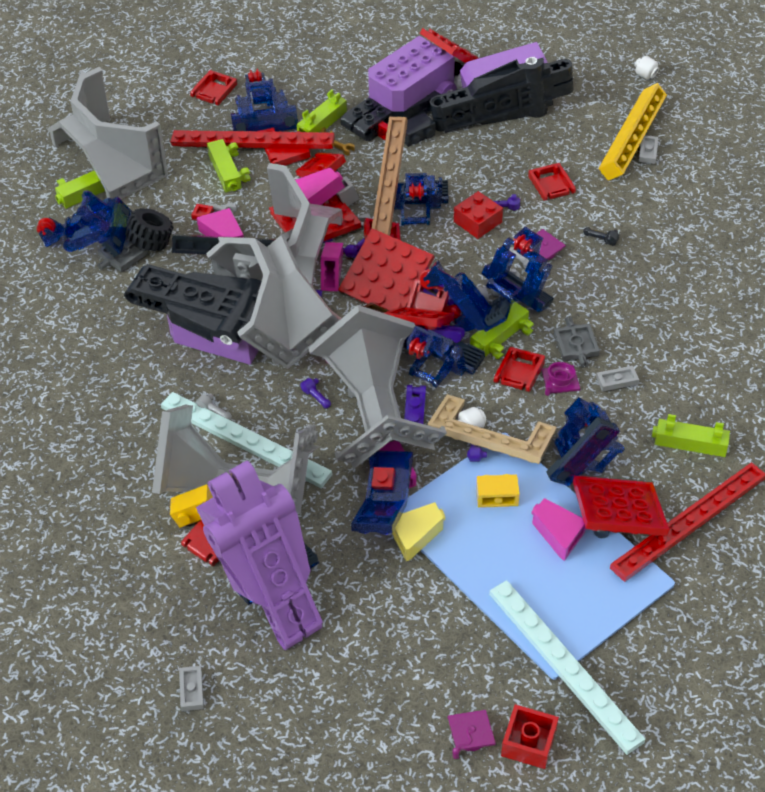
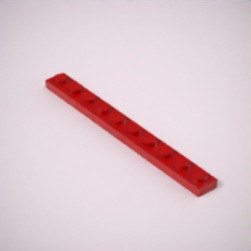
M174 130L170 142L171 146L207 147V143L223 139L226 147L231 143H237L238 148L333 149L335 134L326 132Z
M751 462L667 523L669 527L668 536L650 535L612 562L610 569L626 582L765 480V473Z

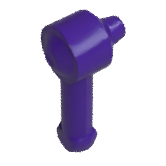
M512 194L508 200L494 201L501 207H508L513 211L520 208V198L516 194Z
M363 238L355 245H347L346 248H343V252L347 257L356 258L365 239Z
M307 378L300 383L302 391L307 395L311 394L324 409H328L331 406V402L316 389V385L319 383L317 378Z
M470 443L467 457L469 462H480L482 458H487V452Z

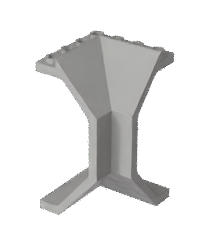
M98 67L87 73L81 70L70 101L73 115L58 121L47 130L50 132L52 144L56 148L59 147L58 144L70 138L77 143L84 151L106 191L107 201L113 204L167 177L168 170L161 125L157 121L145 127L106 122L110 120V114L102 77L103 70Z
M269 163L267 172L274 214L297 218L287 243L301 273L313 287L316 261L328 225L330 223L342 225V209L310 204L287 166ZM235 253L233 261L236 276L244 279L255 278L262 281L263 273L256 257Z
M293 229L280 235L268 247L256 238L218 237L219 243L206 253L210 260H214L236 276L233 261L235 253L255 256L263 273L252 317L238 331L239 337L286 369H289L309 352V346L342 318L326 305L301 273L287 243Z
M359 305L354 307L308 347L310 354L320 356L329 363L356 396L365 433L344 450L335 452L336 460L351 463L353 469L391 440L435 450L434 443L447 434L444 426L436 428L401 419L393 385L404 341L416 330L415 323Z
M185 404L162 411L152 493L161 494L166 491L188 492L203 485H208V481L225 472L229 474V470L238 465L225 462L193 427L191 422L193 405ZM307 424L306 428L295 433L292 459L275 470L254 467L259 480L272 486L282 484L288 490L298 514H301L309 454L321 447L313 445L317 442L318 431H315L316 425Z

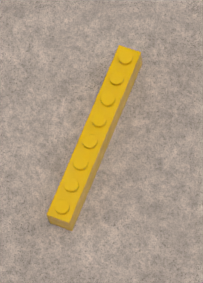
M658 83L641 92L598 169L607 180H612L624 174L665 100L667 94Z

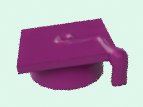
M544 229L529 238L533 240L531 255L539 257L542 261L552 259L556 253L566 247L565 244Z
M555 362L548 368H542L546 396H550L552 393L580 391L574 365L565 362Z
M486 710L448 715L447 718L455 744L452 750V757L454 759H459V753L462 750L476 751L482 747L496 744Z

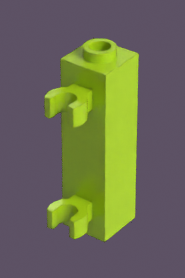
M331 89L327 93L328 99L310 114L308 110L302 113L303 119L297 123V131L321 132L322 128L325 127L327 129L347 112V100L342 98L340 93L334 94V91Z
M223 139L207 143L208 155L225 193L242 189L241 181L248 182L251 178L249 176V169L243 168L237 171L231 156L236 157L239 155L237 143H231L227 147Z
M91 171L67 183L63 178L57 180L56 182L59 186L55 188L57 193L55 198L59 205L62 204L67 209L104 192L105 189L96 172Z
M514 302L508 307L503 322L494 326V323L490 326L486 324L470 337V345L485 351L484 357L491 353L496 359H500L504 355L501 352L504 349L501 345L519 329L525 335H530L533 332L531 327L534 323L528 320L529 311L517 302Z
M668 414L667 420L659 419L658 426H653L652 437L655 438L654 445L726 457L730 431L723 430L724 423L716 422L715 428L676 422V415Z

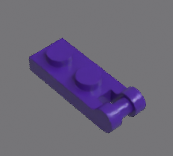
M418 325L411 334H416V337L420 338L433 336L437 340L451 338L453 342L458 343L465 336V330L462 327L447 325L436 327L435 330L425 329L423 325Z
M407 385L405 420L424 424L425 385H420V387ZM412 394L420 395V397H412Z

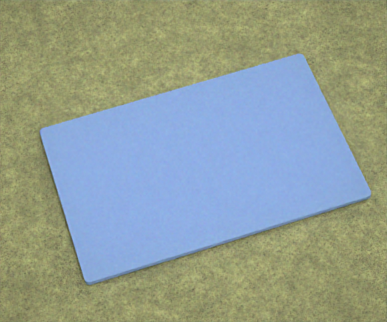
M481 447L482 451L487 452V458H482L480 462H469L468 457L393 507L386 513V517L390 520L391 517L435 502L438 508L442 509L445 514L443 530L420 551L551 679L555 680L559 675L489 595L491 589L507 580L579 662L671 590L675 582L653 562L626 582L610 569L611 563L635 547L619 532L614 533L610 531L606 538H598L595 536L594 531L586 529L585 534L566 560H562L532 524L533 515L531 513L537 503L540 504L545 498L582 517L576 494L563 482L549 478L546 473L548 469L541 463H531L521 458L511 457L508 454ZM517 474L519 485L518 506L478 508L476 494L477 476Z

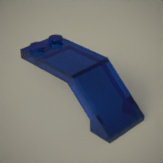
M376 451L370 456L366 499L351 523V531L362 534L369 532H378L383 535L393 533L407 506L413 452ZM374 467L395 469L393 490L372 488Z

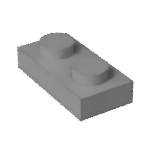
M644 136L640 146L639 162L656 163L658 137Z
M633 366L598 372L596 375L602 392L639 384V378Z
M201 666L179 668L181 711L204 709Z

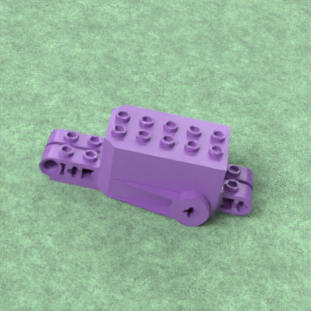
M244 461L230 469L229 474L225 472L208 481V487L213 498L196 507L204 524L203 531L205 537L220 560L233 590L255 604L262 605L277 641L284 650H288L301 642L303 637L307 638L322 629L323 623L306 585L310 567L294 501L282 484L272 486L259 480L254 467L249 461Z

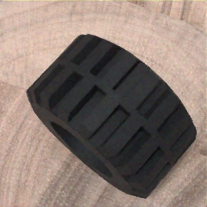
M148 208L135 209L131 213L125 235L129 241L140 248L161 251L168 245L174 225H172V221L167 216L156 210Z

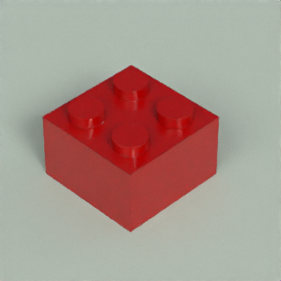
M479 191L454 207L453 222L477 239L502 223L503 207Z
M515 704L503 739L501 756L545 769L557 731L559 717Z

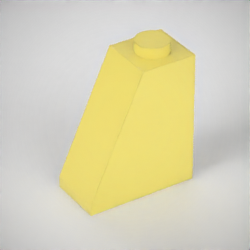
M435 502L390 518V531L406 561L411 560L443 530L445 514L442 509L438 508Z

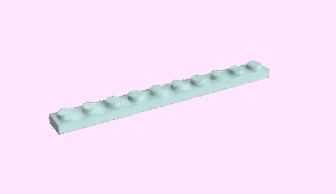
M174 392L161 404V408L164 410L185 404L193 405L192 424L278 467L292 459L293 451L206 408H201L196 403ZM308 459L305 481L322 489L332 476V471Z
M507 580L490 590L489 595L626 755L645 743V738Z

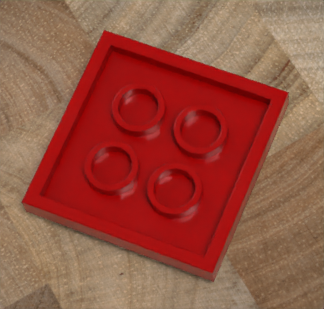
M403 306L384 312L385 314L413 322L416 327L423 325L425 329L435 330L436 327H442V325H448L449 322L454 321V313Z

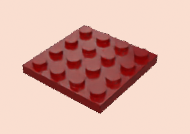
M422 28L419 33L465 63L479 59L470 51L460 47L453 41L451 42L432 29L427 31Z
M336 194L321 205L342 209L343 214L342 225L332 223L328 225L323 242L361 228V221L345 203L341 202ZM273 206L269 207L270 214L285 233L294 228L297 218L274 214Z
M372 228L338 291L365 304L371 302L388 310L402 306L407 307L415 279H420L422 273L429 269L435 257L433 254Z
M574 475L573 485L586 529L592 531H611L614 533L626 532L668 536L669 527L653 482Z

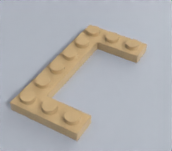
M448 394L428 422V426L436 428L444 426L447 432L445 436L452 437L455 440L465 441L472 445L488 448L492 451H498L511 457L521 458L540 464L557 429L556 426L538 421L528 441H524L457 421L455 419L464 407L465 399Z

